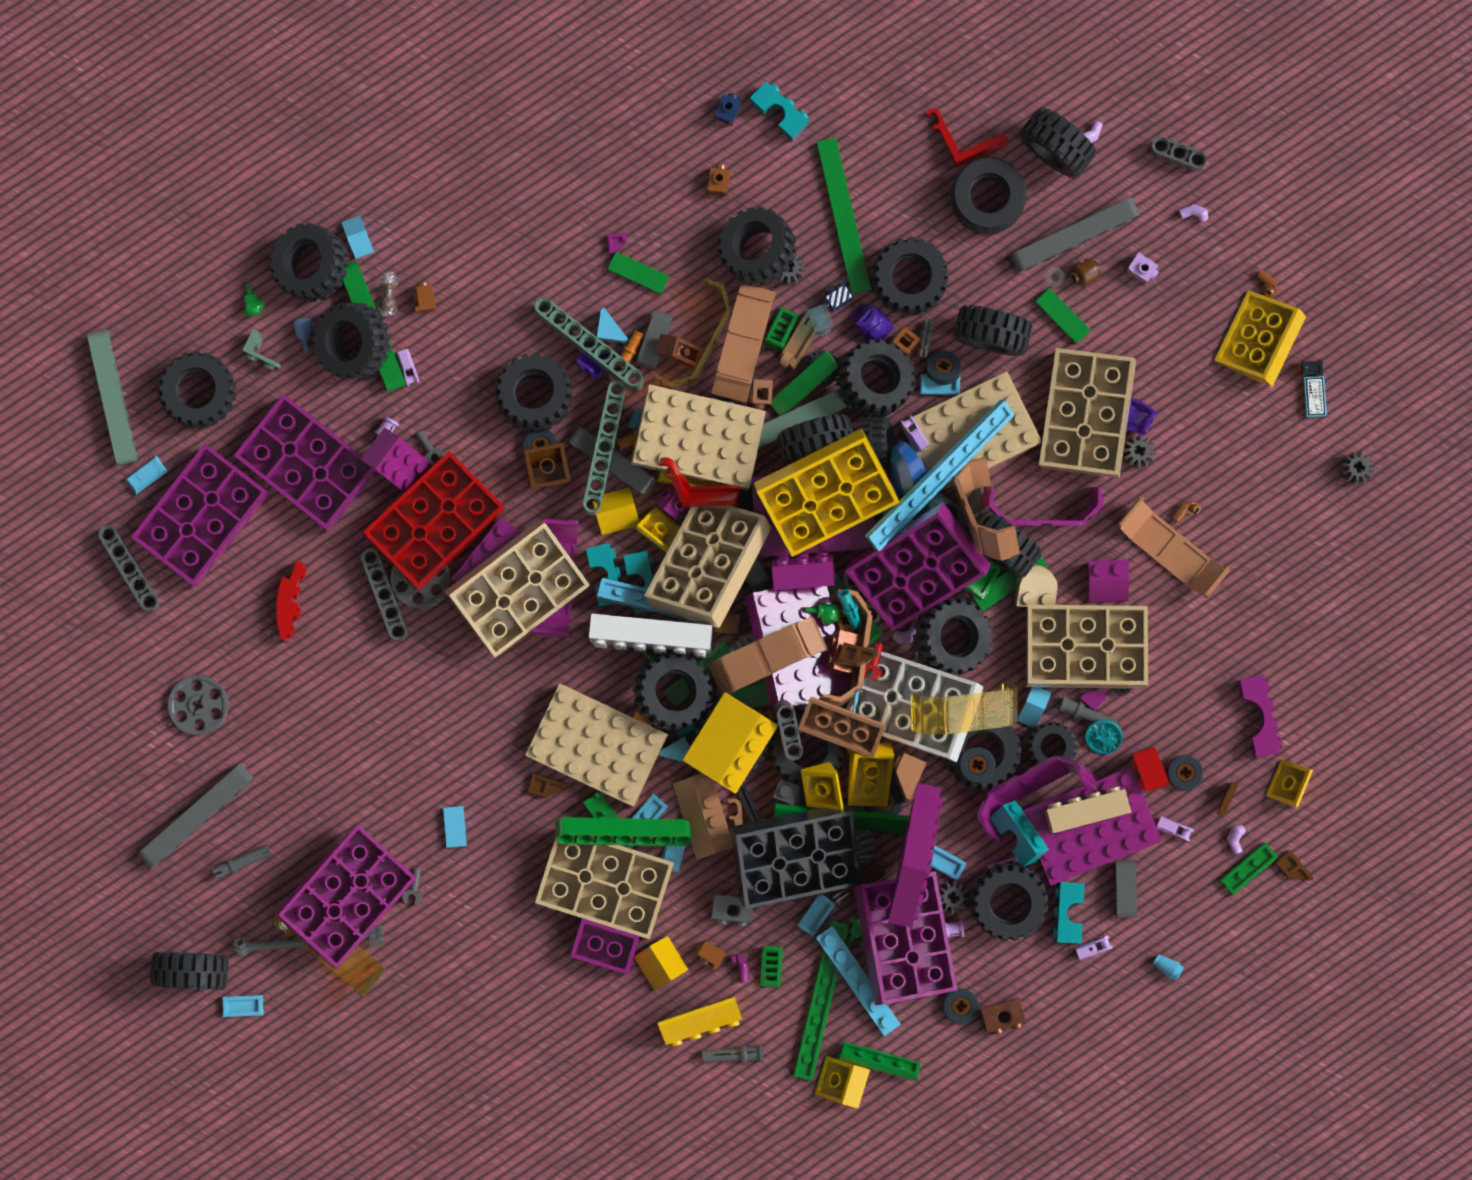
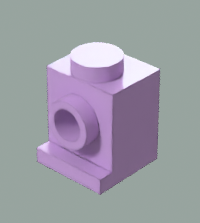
M1138 252L1126 272L1147 284L1149 280L1153 282L1159 271L1156 270L1157 264ZM1146 265L1148 271H1142L1141 266Z

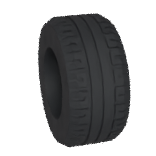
M982 157L972 160V162L966 164L958 172L951 189V205L956 218H958V221L963 226L978 234L991 235L1003 232L1016 223L1023 212L1027 197L1024 179L1019 171L1015 169L1016 167L1003 159ZM981 179H994L1004 186L1007 192V201L1001 210L995 213H984L972 205L970 191L977 181Z

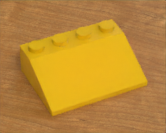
M1248 290L1214 361L1255 381L1273 387L1306 316L1297 307Z
M724 692L682 760L736 794L778 725Z
M735 996L659 1021L658 1026L665 1044H670L671 1047L683 1044V1039L690 1038V1041L701 1038V1033L708 1031L709 1034L721 1031V1026L727 1025L730 1028L739 1025V1020H742Z

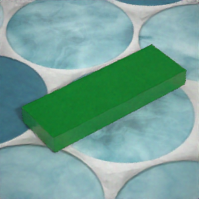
M619 252L615 253L608 268L609 271L661 295L670 276Z
M1050 288L1035 302L1076 345L1091 331Z
M1264 842L1219 881L1233 896L1276 860L1278 856Z

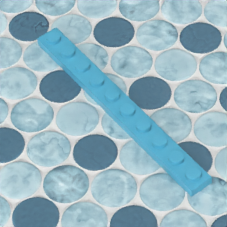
M999 400L899 501L900 503L896 504L865 535L875 550L880 551L1014 416L1004 400Z

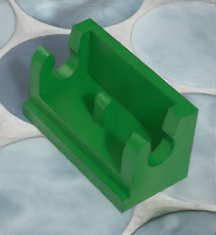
M601 792L596 793L593 797L583 802L594 818H619Z

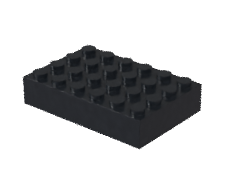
M843 803V810L819 808L730 827L739 898L745 909L861 885L853 811L847 803Z

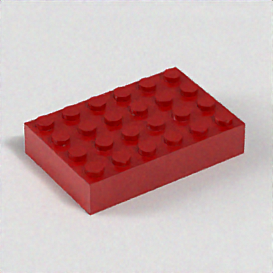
M449 451L363 531V535L420 592L504 513L505 507Z

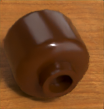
M1087 258L1072 266L1070 276L1075 284L1086 287L1099 280L1101 269L1095 260Z

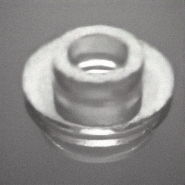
M1057 267L1050 268L1045 274V281L1051 287H1059L1065 280L1064 272ZM1053 274H1056L1058 276L1057 281H1053L1051 279V276Z

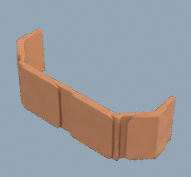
M741 283L712 390L713 396L747 404L752 378L776 292Z
M986 457L971 459L954 476L959 508L966 525H968L977 552L979 551L980 554H985L988 557L1001 561L1020 554L1015 526L994 530L977 525L967 499L974 490L991 485Z
M1139 497L1116 526L1134 544L1155 559L1177 579L1207 599L1230 571L1229 567L1225 568L1210 559L1156 515L1145 504L1143 497Z
M838 589L831 597V603L842 605L837 596L841 590ZM849 590L853 602L858 606L857 612L863 622L858 631V635H862L860 646L867 648L872 623L871 611L867 609V604L857 591ZM866 663L857 667L856 674L852 675L850 691L841 697L822 694L819 700L840 707L850 698H853L863 686Z
M809 617L718 658L716 661L708 664V668L722 697L724 692L731 695V693L828 649L815 619Z

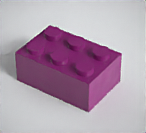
M385 427L361 458L363 462L404 493L416 483L430 464L427 459Z
M819 551L816 552V555L799 553L793 557H789L787 554L777 555V558H773L772 563L774 590L834 585L833 553Z
M582 918L570 957L628 975L640 936Z

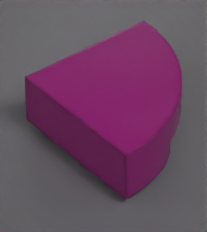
M627 232L607 234L609 255L623 248L626 243Z
M1090 691L1083 694L1080 699L1095 711L1108 695L1100 691Z

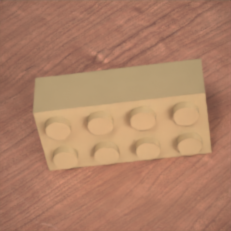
M1119 787L1106 790L1107 794L1101 795L1100 792L1086 795L1087 799L1082 801L1080 797L1067 800L1068 804L1063 806L1061 802L1048 805V810H1045L1044 813L1050 834L1131 813L1125 789L1120 790Z

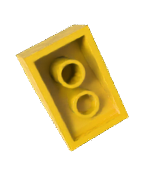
M879 743L874 758L850 750L847 800L849 806L887 807L894 761L891 743Z

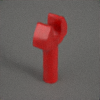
M876 643L874 650L879 651V656L870 660L865 665V679L871 669L873 670L871 680L876 681L881 676L882 671L878 668L877 664L884 645Z

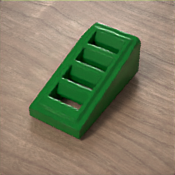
M781 307L765 338L764 346L782 353L799 315ZM781 316L792 320L791 323L781 319ZM778 323L788 327V329L778 326ZM774 331L784 334V337L774 333Z
M763 946L760 986L780 987L783 947ZM766 952L778 953V957L766 956ZM766 960L778 961V965L766 964ZM765 968L777 969V973L765 972ZM765 976L777 977V981L765 980Z

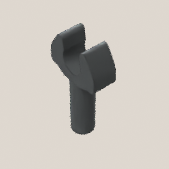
M420 431L416 435L426 450L424 458L430 462L429 465L434 466V462L431 460L432 455L436 454L441 459L444 454L441 448H433L425 433Z
M413 868V875L416 879L410 885V888L402 894L405 904L408 903V897L411 894L416 897L415 906L422 901L423 895L418 891L421 869Z

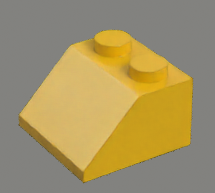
M826 1056L815 1095L859 1108L870 1070Z

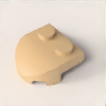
M1034 565L1026 577L1016 578L1017 591L1014 603L1016 606L1055 605L1058 588L1057 581L1047 568L1041 565Z

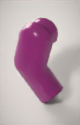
M739 953L738 955L732 954L731 964L738 965L739 982H748L749 969L743 955Z

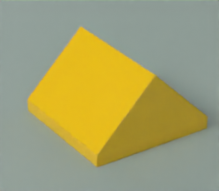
M630 487L603 495L601 509L596 515L602 536L636 527L640 523ZM593 501L594 508L596 509L598 505Z
M655 507L636 526V531L667 554L681 526Z
M1280 760L1266 796L1292 808H1297L1313 770Z
M830 762L801 770L808 807L834 810L844 809L838 773Z
M668 936L634 956L654 991L688 970Z

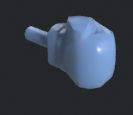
M307 317L298 318L294 321L296 336L298 340L303 341L304 352H309L307 339L312 338L311 334L315 333V322H311V319Z

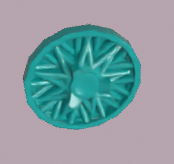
M1102 719L1090 724L1086 731L1087 745L1097 753H1113L1122 744L1123 734L1121 728L1110 720Z

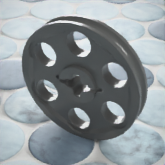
M446 566L442 576H436L418 592L392 567L390 575L391 587L395 596L406 606L415 609L430 608L438 604L446 595L444 591L450 586L449 569ZM399 582L407 583L408 589L405 592L397 590L396 586ZM434 585L442 588V592L438 596L431 594V588ZM416 593L424 596V600L420 604H416L412 600L413 595Z
M201 675L190 676L181 680L175 685L168 699V711L171 720L180 730L192 735H205L215 731L226 719L229 708L228 697L223 687L217 681ZM195 680L202 682V688L199 691L192 689V683ZM216 688L220 691V697L212 700L209 693L212 689ZM179 691H183L186 694V699L183 702H177L175 699V695ZM199 700H201L203 708H198V710L195 711L196 707L193 705L194 702H199ZM215 708L221 711V717L217 720L211 717V711ZM180 711H185L187 714V719L184 722H179L176 718L177 713ZM199 719L205 723V727L201 731H197L194 727L195 721Z

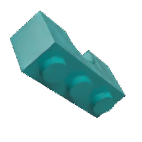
M766 81L750 97V102L763 115L772 108L782 110L785 118L778 125V129L793 142L809 125L807 120L809 117L804 111H798L793 107L794 102L787 96L784 98L779 93L780 89L774 83L769 84Z
M608 543L586 548L591 569L602 568L606 570L609 580L618 581L621 578L619 566L615 567L613 559H617L614 547L610 548ZM600 586L595 587L596 595H598ZM598 599L600 608L617 604Z
M647 551L624 555L627 576L638 575L642 577L645 581L644 588L648 589L655 574H651L650 567H654L652 555H648ZM634 608L635 615L651 612L643 609Z
M1016 801L1003 805L990 817L1000 834L1008 831H1013L1016 834L1018 842L1012 852L1023 867L1036 862L1049 850Z
M1059 882V886H1055V898H1058V906H1054V918H1057V926H1053V938H1056V942L1077 944L1082 942V924L1071 922L1067 916V910L1074 903L1084 904L1085 883Z

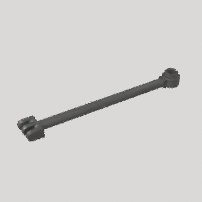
M381 925L374 926L362 941L369 940L370 946L382 945L384 943V927ZM242 938L234 940L232 950L235 956L241 957L251 953V951L308 945L301 939L250 943Z

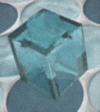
M826 304L807 310V316L814 334H820V337L830 334L831 329H834V325Z

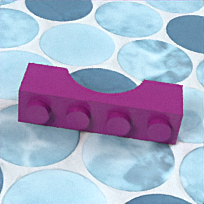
M1264 675L1238 680L1242 700L1253 703L1259 709L1262 716V725L1259 732L1250 739L1254 758L1280 753L1282 742L1281 738L1276 735L1275 729H1278L1276 717H1272L1271 710H1274L1272 698H1268L1267 690H1270L1268 679H1264Z

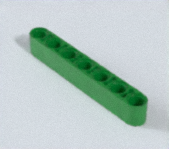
M357 260L349 263V266L345 267V270L348 272L347 276L342 279L352 303L367 304L368 307L372 306L376 309ZM392 347L390 351H387L386 355H388L386 362H381L383 366L379 370L388 392L407 385Z
M563 817L555 821L556 840L560 844L686 846L692 842L690 823L687 820Z

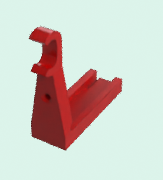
M930 109L926 112L927 117L936 115L939 124L933 126V131L939 130L956 168L1008 145V138L1004 132L958 153L959 149L940 112L937 109Z
M660 458L658 465L668 467L665 470L664 476L671 478L683 507L736 505L740 491L738 485L690 487V483L682 475L671 458Z

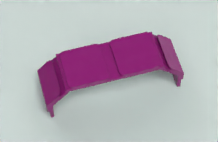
M983 486L981 506L999 515L1012 525H1041L1042 523V525L1082 526L1086 524V520H1090L1103 507V495H1101V487H1089V505L1074 520H1009L994 505V487Z
M542 519L575 564L579 522ZM572 599L533 628L532 635L568 638Z
M1053 756L1028 769L1024 774L1014 776L987 792V798L983 800L977 817L984 830L1001 842L1000 833L990 817L1003 805L1017 801L1069 773L1077 774L1079 780L1096 793L1094 776L1077 761L1068 758L1063 760L1059 756Z

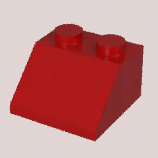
M1156 747L1132 755L1133 759L1130 762L1133 770H1138L1141 777L1137 779L1141 790L1145 789L1146 792L1169 784Z

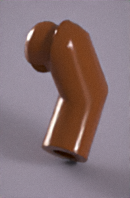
M1261 270L1256 277L1264 283V295L1272 298L1277 293L1276 280L1264 270Z
M1196 502L1182 503L1172 516V519L1180 523L1185 515L1199 514L1201 506Z
M766 706L759 708L758 713L774 723L777 722L775 713H772L770 709ZM786 710L780 711V714L785 715L787 712Z

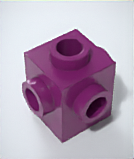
M670 484L655 501L660 508L675 520L687 508L681 505L675 488Z

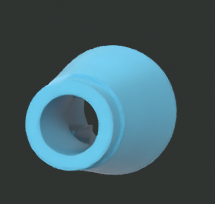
M1158 955L1153 963L1170 980L1174 979L1175 981L1184 969L1180 962Z

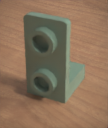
M253 329L243 348V352L246 353L245 357L254 362L257 359L264 362L263 366L274 371L275 368L280 370L282 366L279 363L254 352L255 349L258 350L263 339L261 338L262 334Z

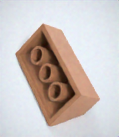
M810 696L798 730L874 758L886 724Z
M906 753L896 758L893 765V770H895L893 775L903 801L908 802L913 795L926 762Z
M702 773L674 783L673 787L683 818L690 823L691 844L696 859L733 849L732 838L713 779Z

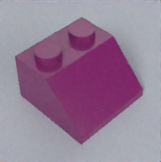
M1128 560L1087 562L1088 603L1129 600Z

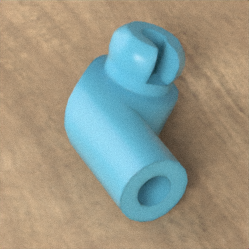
M642 408L634 411L627 427L637 430Z

